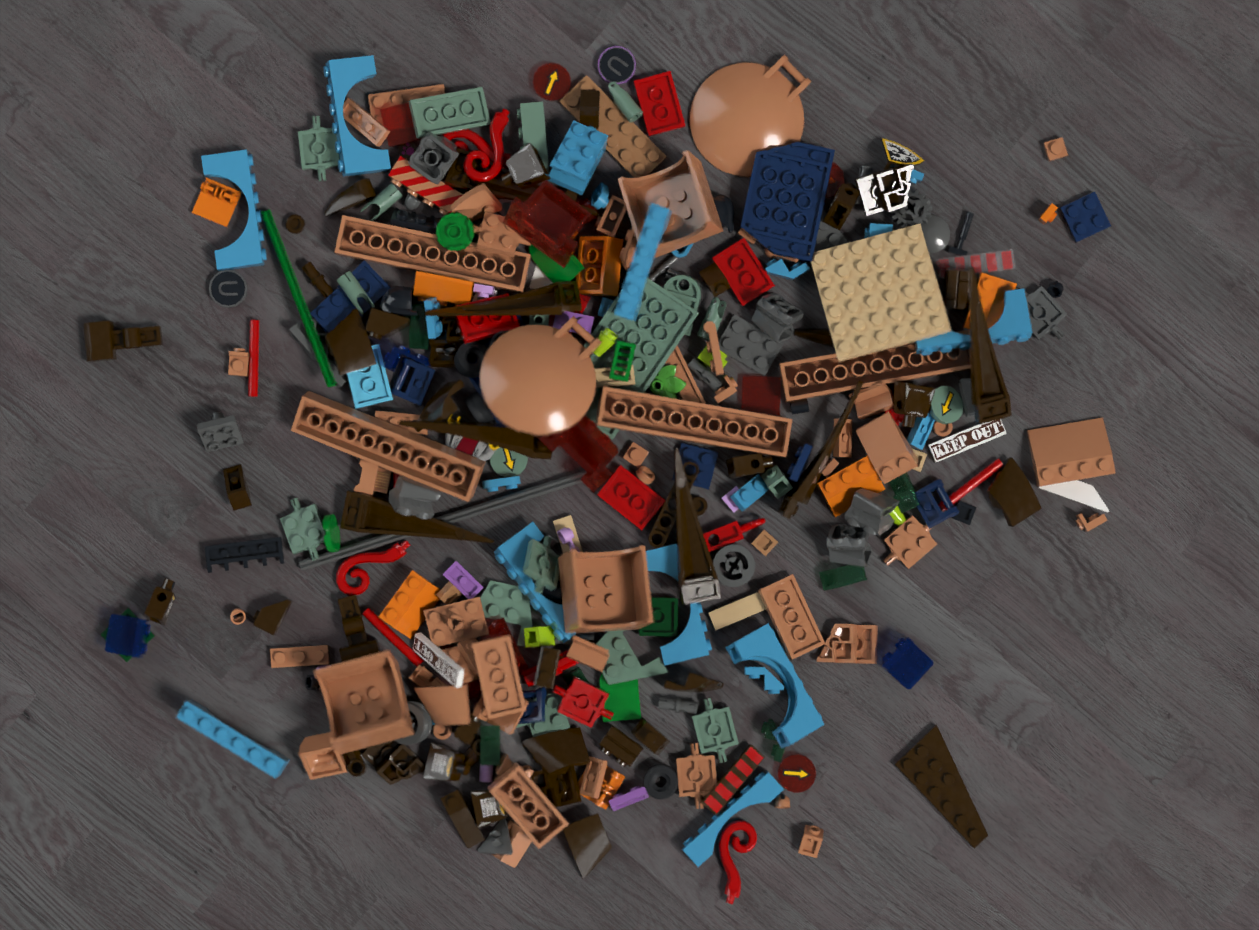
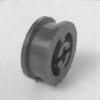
M725 546L713 558V565L718 580L727 587L742 586L754 574V558L750 551L743 546ZM729 552L740 553L747 561L746 570L743 569L742 561L739 560L736 565L738 570L734 569L731 572V575L741 574V578L738 580L727 579L720 571L721 562L724 563L725 571L728 572L731 567L729 562L733 563L736 560V557L726 558V554Z
M418 701L407 702L411 720L417 719L418 722L412 723L414 735L395 740L400 744L410 745L421 742L431 732L432 718L424 705Z

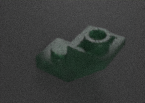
M412 304V310L418 314L411 316L409 348L428 350L429 339L425 306L422 304Z
M844 565L819 572L824 591L867 580L864 567Z
M768 718L767 722H763L761 733H764V738L777 741L772 733L777 727L774 721ZM778 742L777 745L773 744L770 755L773 756L774 761L781 762L785 748L781 749Z

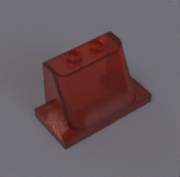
M545 180L525 203L517 197L515 198L503 223L565 268L578 245L573 239L587 223L591 213L577 201L568 197L562 190Z
M586 415L576 424L562 432L558 431L549 435H542L539 438L551 452L561 446L587 471L580 480L593 493L613 475L606 466L618 454V448L611 441L610 437L604 434L595 422Z

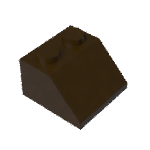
M372 308L366 331L371 338L382 340V337L388 338L410 326L411 321L409 318Z

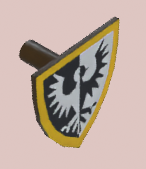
M881 139L888 161L884 170L893 168L894 165L913 164V166H916L925 161L910 149L896 142Z

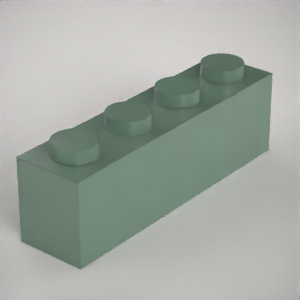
M543 102L520 103L521 109H517L518 120H522V128H518L519 139H523L524 146L531 143L537 148L549 174Z

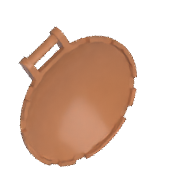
M786 55L782 56L771 68L757 63H737L726 66L709 76L698 89L690 110L691 133L701 155L717 169L740 177H751L756 152L800 142L804 128V111L799 94L812 81L809 78H805L788 61L789 58ZM782 66L800 83L797 88L779 71Z
M574 316L560 329L545 325H527L510 330L499 337L487 351L481 366L480 386L488 408L506 426L518 432L532 433V435H549L550 433L562 432L570 428L589 409L596 389L595 369L590 355L602 342L598 338L595 339L577 323L578 320ZM571 328L590 344L587 348L568 333Z

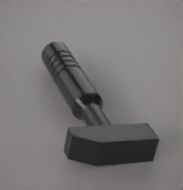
M966 213L959 235L957 248L950 246L948 253L958 256L967 255L968 251L961 249L964 240L967 238L974 213Z

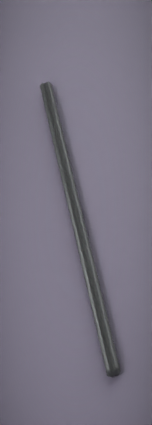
M589 469L436 517V519L452 524L591 480L593 478L592 473ZM383 534L342 547L338 552L320 554V558L312 561L311 557L299 561V566L304 571L411 536Z

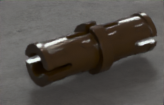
M311 261L301 268L311 280V284L315 285L325 299L334 292L324 279L325 276L317 271Z

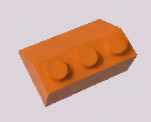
M580 236L578 260L585 268L576 276L579 294L605 297L618 296L621 269L620 252L623 247V239L609 236Z
M416 271L413 296L417 297V301L420 302L436 297L440 306H447V303L454 304L455 306L472 302L474 282Z
M980 272L977 285L989 329L1000 319L1003 313L1005 291L1015 290L1017 283ZM970 305L962 326L970 329Z
M868 455L817 483L834 517L848 511L854 494L859 489L863 488L876 493L885 490Z
M412 570L379 615V618L412 639L425 621L424 610L434 608L440 600L436 594L441 589Z

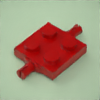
M575 676L566 690L557 685L552 690L553 693L562 696L557 712L592 728L595 720L600 715L609 720L614 715V712L604 709L609 693Z

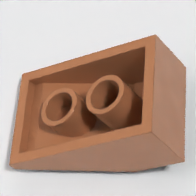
M889 411L855 430L874 469L884 484L918 466V457Z

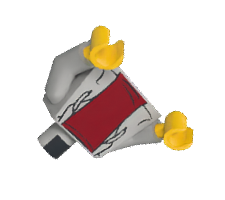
M451 414L447 422H459L461 417L458 416L457 420H453ZM445 433L446 446L483 461L489 460L499 448L484 442Z

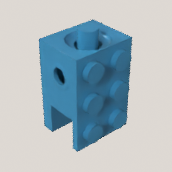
M573 120L550 164V167H552L549 173L551 179L548 181L583 195L605 152L608 135L597 131L592 126H586Z

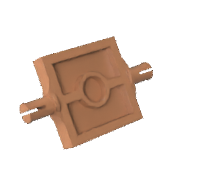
M485 212L480 226L473 225L474 233L478 234L477 249L514 257L519 244L531 246L532 238L521 236L522 220Z
M911 515L902 525L886 536L883 541L889 546L891 554L883 559L885 564L889 566L895 559H898L909 569L934 548L937 543L931 537L927 524L919 523Z
M690 743L691 755L676 758L679 797L695 798V809H699V801L700 809H703L704 807L701 803L703 797L717 784L715 755L699 754L698 743H695V751L694 743Z

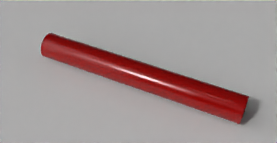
M250 320L248 397H258L260 320Z
M999 458L949 495L952 503L955 504L1002 468L1004 465ZM941 501L938 506L944 512L947 508L943 501Z
M369 607L363 612L362 615L416 667L424 661Z

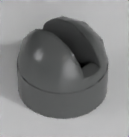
M408 194L404 203L407 209L414 210L420 205L421 200Z

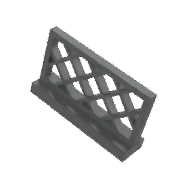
M313 319V322H314V325H315L314 327H315V329H316V323H317V322ZM301 320L289 329V334L320 368L316 360L317 357L312 349L313 346H311L312 344H310L311 342L307 336L308 333L301 328L303 325ZM316 333L318 334L317 336L325 337L326 333ZM326 343V347H323L322 349L326 350V355L324 356H327L325 358H328V347ZM328 358L326 360H328V365L331 367L329 369H332L330 371H333V378L337 382L335 385L340 390L348 382V379L344 375L338 374L337 367L334 365L336 364L335 361H331Z

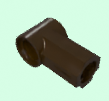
M360 750L343 754L351 775L357 777L366 773L367 764L363 760ZM356 762L362 765L360 773L353 771V765Z

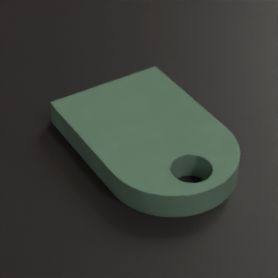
M684 274L670 278L664 285V289L698 311L701 300V288L698 282L693 277ZM682 279L687 280L690 284L687 290H683L679 286V282ZM694 322L691 324L685 335L691 336Z

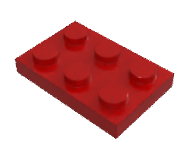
M671 71L634 81L649 137L686 127Z
M745 238L712 257L713 262L717 264L725 275L731 290L742 307L775 286Z
M509 293L457 306L470 305L495 300L503 297H508ZM516 315L455 316L464 344L493 337L500 331H510L520 327Z
M622 465L618 467L597 494V496L640 530L644 529L666 501Z

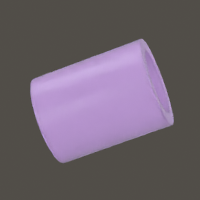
M480 764L479 782H493V764Z

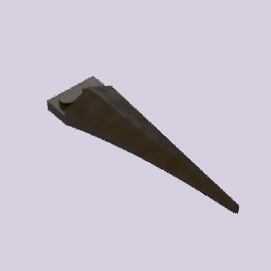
M459 148L457 149L459 155L451 165L445 179L446 185L463 189L465 192L485 184L497 198L597 215L595 210L562 197L537 184L525 189H521L515 182L506 186L501 176L509 171L503 167L500 173L490 181H473L467 176L463 166L464 159L470 151ZM474 159L472 162L473 168L479 172L489 170L493 164L490 161L487 168H482V161L480 159Z
M970 267L971 404L974 405L975 423L980 425L1010 417L1012 414L1010 396L989 334L974 268Z
M577 281L555 282L537 289L495 300L425 311V316L562 315V312L581 311L582 304Z
M858 381L829 437L807 469L792 486L793 489L785 494L777 511L782 516L790 519L791 516H795L797 513L798 502L808 504L864 382Z
M399 420L400 426L465 437L498 446L530 458L551 460L552 457L550 434L540 436L523 431L518 432L505 424Z
M675 448L678 585H680L682 604L686 605L721 598L719 580L699 523L679 450Z
M351 490L347 491L340 525L341 529L359 533L418 536L486 543L495 542L491 538L433 517L431 519H421L415 515H402L395 512L389 501L369 494Z

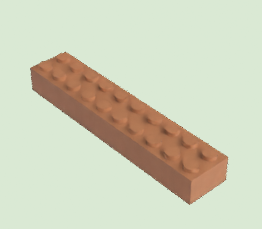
M342 215L334 252L339 256L471 281L474 284L493 286L494 288L517 293L524 292L531 261V254L515 251L514 257L477 249V243L471 242L466 249L450 251L438 242L436 234Z
M969 330L956 332L959 334L970 335ZM911 342L838 362L835 353L780 363L779 369L785 402L853 391L858 381L864 382L861 388L864 389L881 382L887 385L895 382L971 370L970 349L960 350L957 348L947 353L936 351L930 355L923 356L916 354L915 344Z
M601 387L595 426L784 458L787 457L793 419Z
M311 391L302 396L291 431L467 502L474 496L485 465V461Z

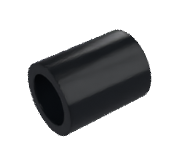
M807 399L790 402L792 415L809 412Z

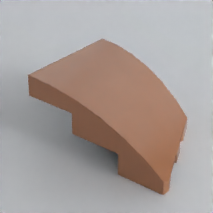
M834 624L831 634L827 638L820 656L817 658V662L877 664L878 626Z
M467 684L458 688L450 685L415 687V692L435 725L471 723Z

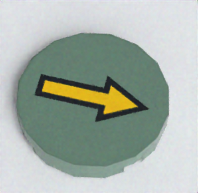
M949 386L936 388L930 405L931 416L941 424L957 421L963 412V401L960 394Z
M501 447L490 458L493 470L506 478L521 474L528 462L527 456Z

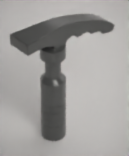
M672 255L657 268L653 275L650 274L648 278L654 282L656 277L666 272L678 259Z

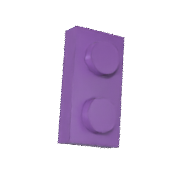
M562 312V315H555L554 328L560 329L574 316L578 320L577 323L591 334L594 321L593 316L573 312ZM571 328L568 331L572 333H577L573 328Z
M457 561L443 573L467 599L474 598L484 588Z
M636 786L630 789L629 793L614 795L609 800V803L614 812L649 798L645 786Z

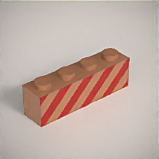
M402 156L398 158L388 174L392 184L399 188L401 185L406 187L407 193L415 198L417 195L424 199L422 202L431 208L435 205L444 216L449 213H455L451 211V205L463 195L442 181L439 185L431 182L409 165L408 160Z

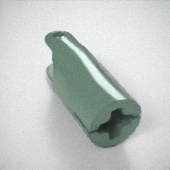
M616 82L609 83V92L613 97L615 105L630 123L636 121L643 114V111L628 92L620 88Z
M391 183L367 203L360 212L371 204H377L379 212L370 220L373 221L403 195Z
M348 271L336 280L362 315L364 312L358 305L357 298L362 297L366 299L370 306L374 308L373 302L351 271Z
M718 297L712 299L698 331V337L709 341V336L703 329L708 321L714 322L717 332L727 304L725 301H720Z

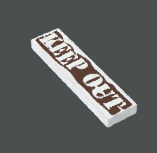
M1001 419L976 425L928 446L936 463L1007 433Z
M421 632L416 633L413 651L454 687H461L464 669Z

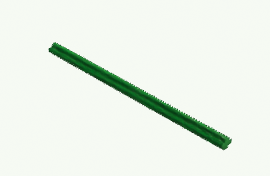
M271 210L262 211L261 216L281 263V268L290 287L295 305L306 329L305 331L308 333L307 336L311 342L310 344L313 346L312 349L317 357L316 360L321 368L327 388L336 386L337 382L333 378V371L329 369L331 367H329V362L326 360L328 358L324 356L326 354H324L325 351L321 347L323 345L319 343L321 341L318 338L319 336H317L318 334H316L318 332H315L317 330L314 327L315 325H313L314 323H312L313 319L310 316L311 314H309L310 312H308L309 310H307L306 301L302 297V290L298 288L300 286H298L297 277L293 275L295 273H293L292 264L288 262L290 260H288L287 251L283 249L285 247H283L282 238H279L281 236L278 234L277 225H274L276 223L273 221V214H271Z

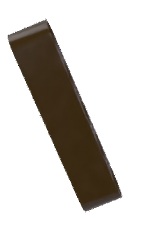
M687 460L683 464L689 489L691 490L699 472V465L694 460ZM687 465H693L696 468V472L688 474L685 471ZM675 482L649 535V543L654 548H660L665 544L676 521V508L674 509L669 506V501L676 499ZM664 516L669 517L671 524L665 526L661 523L660 519ZM660 534L663 537V541L656 543L653 541L652 536Z

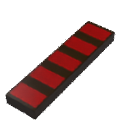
M750 744L701 803L710 812L717 815L764 760L765 756Z

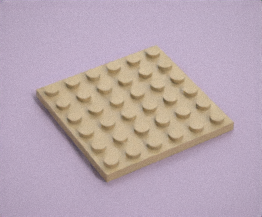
M921 224L814 252L811 265L838 362L951 332Z

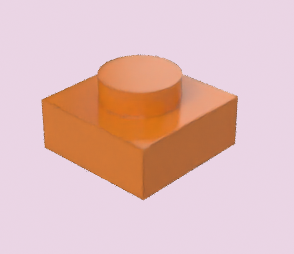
M1051 203L1038 221L1042 224H1045L1047 221L1051 223L1057 216L1055 211L1058 207Z

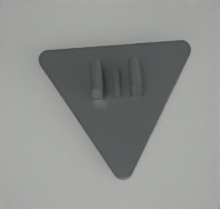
M506 819L500 820L492 832L489 833V836L478 848L479 853L513 854Z

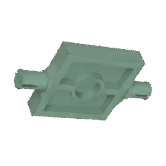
M312 116L313 128L306 131H298L302 170H318V181L321 182L322 177L323 181H327L325 169L337 167L338 160H340L339 153H336L335 150L337 136L333 134L332 128L320 126V116H316V118Z
M294 498V500H290L294 511L280 518L292 553L298 554L302 551H309L312 561L320 558L316 548L324 542L323 537L326 535L325 530L322 529L323 521L316 504L301 508L298 498Z
M549 536L544 537L543 544L535 539L528 542L523 573L536 581L534 589L536 593H542L543 586L550 591L557 588L559 577L558 557L560 556L551 549L552 538Z
M556 693L546 695L545 722L517 724L516 729L527 725L531 729L533 737L569 729L568 717L557 712L562 699L561 696ZM537 698L528 700V703L537 702Z
M711 697L708 698L709 706L707 699H703L706 711L692 716L701 754L710 751L717 752L719 763L723 762L722 756L724 762H726L725 749L739 744L730 708L716 709L713 708Z

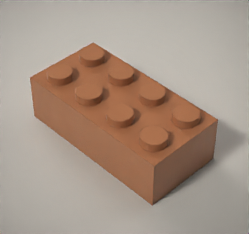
M517 762L488 786L491 794L538 849L568 825L567 820Z

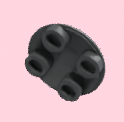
M932 215L931 218H926L928 224L922 223L921 225L928 252L936 253L944 249L948 244L950 229L942 218Z

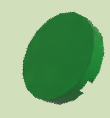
M449 213L443 216L436 226L438 242L450 251L466 249L474 238L475 229L472 221L461 213Z
M334 514L325 515L322 529L326 533L323 537L325 546L331 553L338 552L340 549L338 521Z

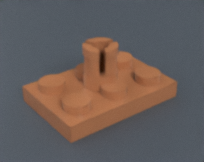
M480 597L424 610L431 642L437 647L489 634Z

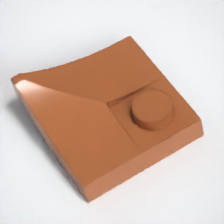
M481 184L466 192L451 205L452 212L461 213L472 222L483 218L485 212L494 214L502 210V204L485 184Z

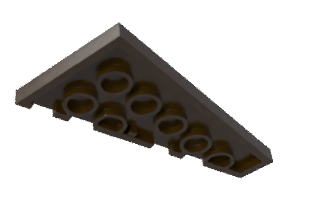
M935 725L895 765L975 849L988 836V833L940 730Z

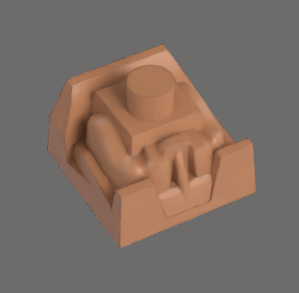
M331 732L305 737L300 745L299 755L310 780L347 772V764L342 754H339L329 743Z

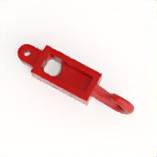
M762 517L739 525L738 521H734L704 533L709 552L744 539V532L763 525L766 519ZM712 534L717 535L720 539L719 543L715 546L711 545L708 541Z

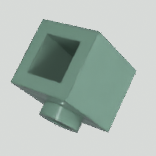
M777 465L761 475L777 499L793 489L789 480Z

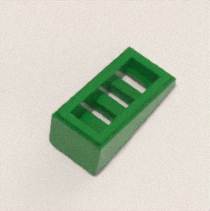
M622 341L616 342L609 379L628 382L636 344ZM620 349L630 350V354L619 351ZM618 356L627 357L629 359L628 361L618 359ZM616 364L627 365V368L617 367ZM617 370L626 373L625 376L614 374V372Z

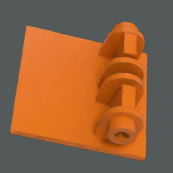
M206 178L205 182L201 184V191L192 213L227 227L242 192Z
M606 766L599 799L586 795L582 796L606 810L610 804L609 800L616 794L625 776ZM585 771L583 772L582 776L578 781L579 791L581 789Z

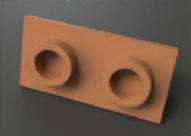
M421 665L409 677L419 687L447 685L437 677L434 679L432 677L433 674L425 666L422 667Z

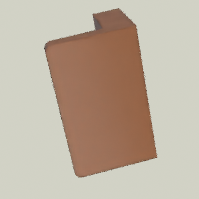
M884 382L860 390L855 401L857 417L862 420L894 408L892 390Z
M573 635V643L568 651L567 658L603 672L610 657L609 651Z
M510 820L507 826L513 854L492 855L515 868L532 840L518 824Z

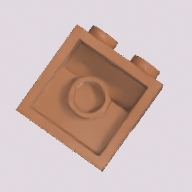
M476 638L460 641L457 646L442 650L464 669L462 684L479 679L472 643L478 642Z

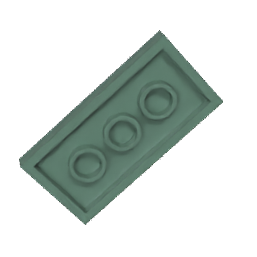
M483 87L408 101L417 139L424 138L428 131L435 135L491 124Z

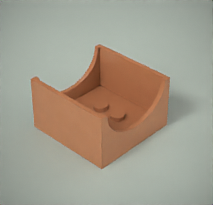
M683 152L681 160L659 172L637 178H618L637 242L639 241L651 203L672 211L667 229L661 238L654 258L723 232L702 163L691 152Z
M645 546L595 553L577 552V549H574L558 557L565 634L634 630L653 623Z
M389 650L314 670L329 716L331 729L329 743L339 754L414 735L399 663Z

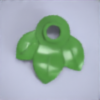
M667 365L661 368L658 376L655 377L649 388L656 395L677 399L676 393L685 388L686 382L675 376L676 365ZM656 382L661 384L660 389L656 388Z

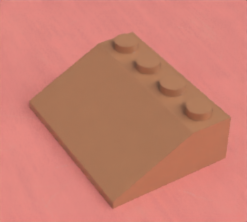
M1103 417L1027 430L1037 487L1116 473Z

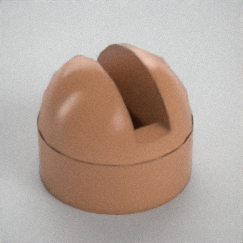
M236 608L231 612L230 619L234 624H242L246 619V614L244 610ZM238 613H242V615H240V616H238V617H236V618L233 617L234 615H236V614H238Z
M781 795L777 796L775 808H790L789 797L784 795V799H781Z

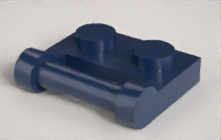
M403 358L402 368L394 387L391 388V393L421 406L435 370ZM410 367H413L415 370L405 393L401 392L400 390Z
M941 479L911 494L929 529L959 513L958 508L953 505L946 493ZM934 490L938 492L947 508L943 513L931 493Z
M542 687L537 688V690L522 691L523 698H537V702L528 703L526 711H524L518 724L545 722L546 689Z

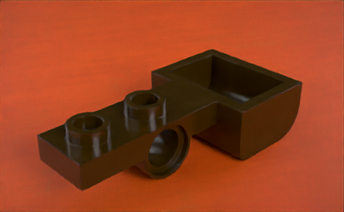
M113 321L83 324L86 362L117 360L116 350L163 345L161 326L114 330Z
M357 595L337 599L344 632L349 645L339 648L342 663L380 653L378 639L369 641L367 639Z

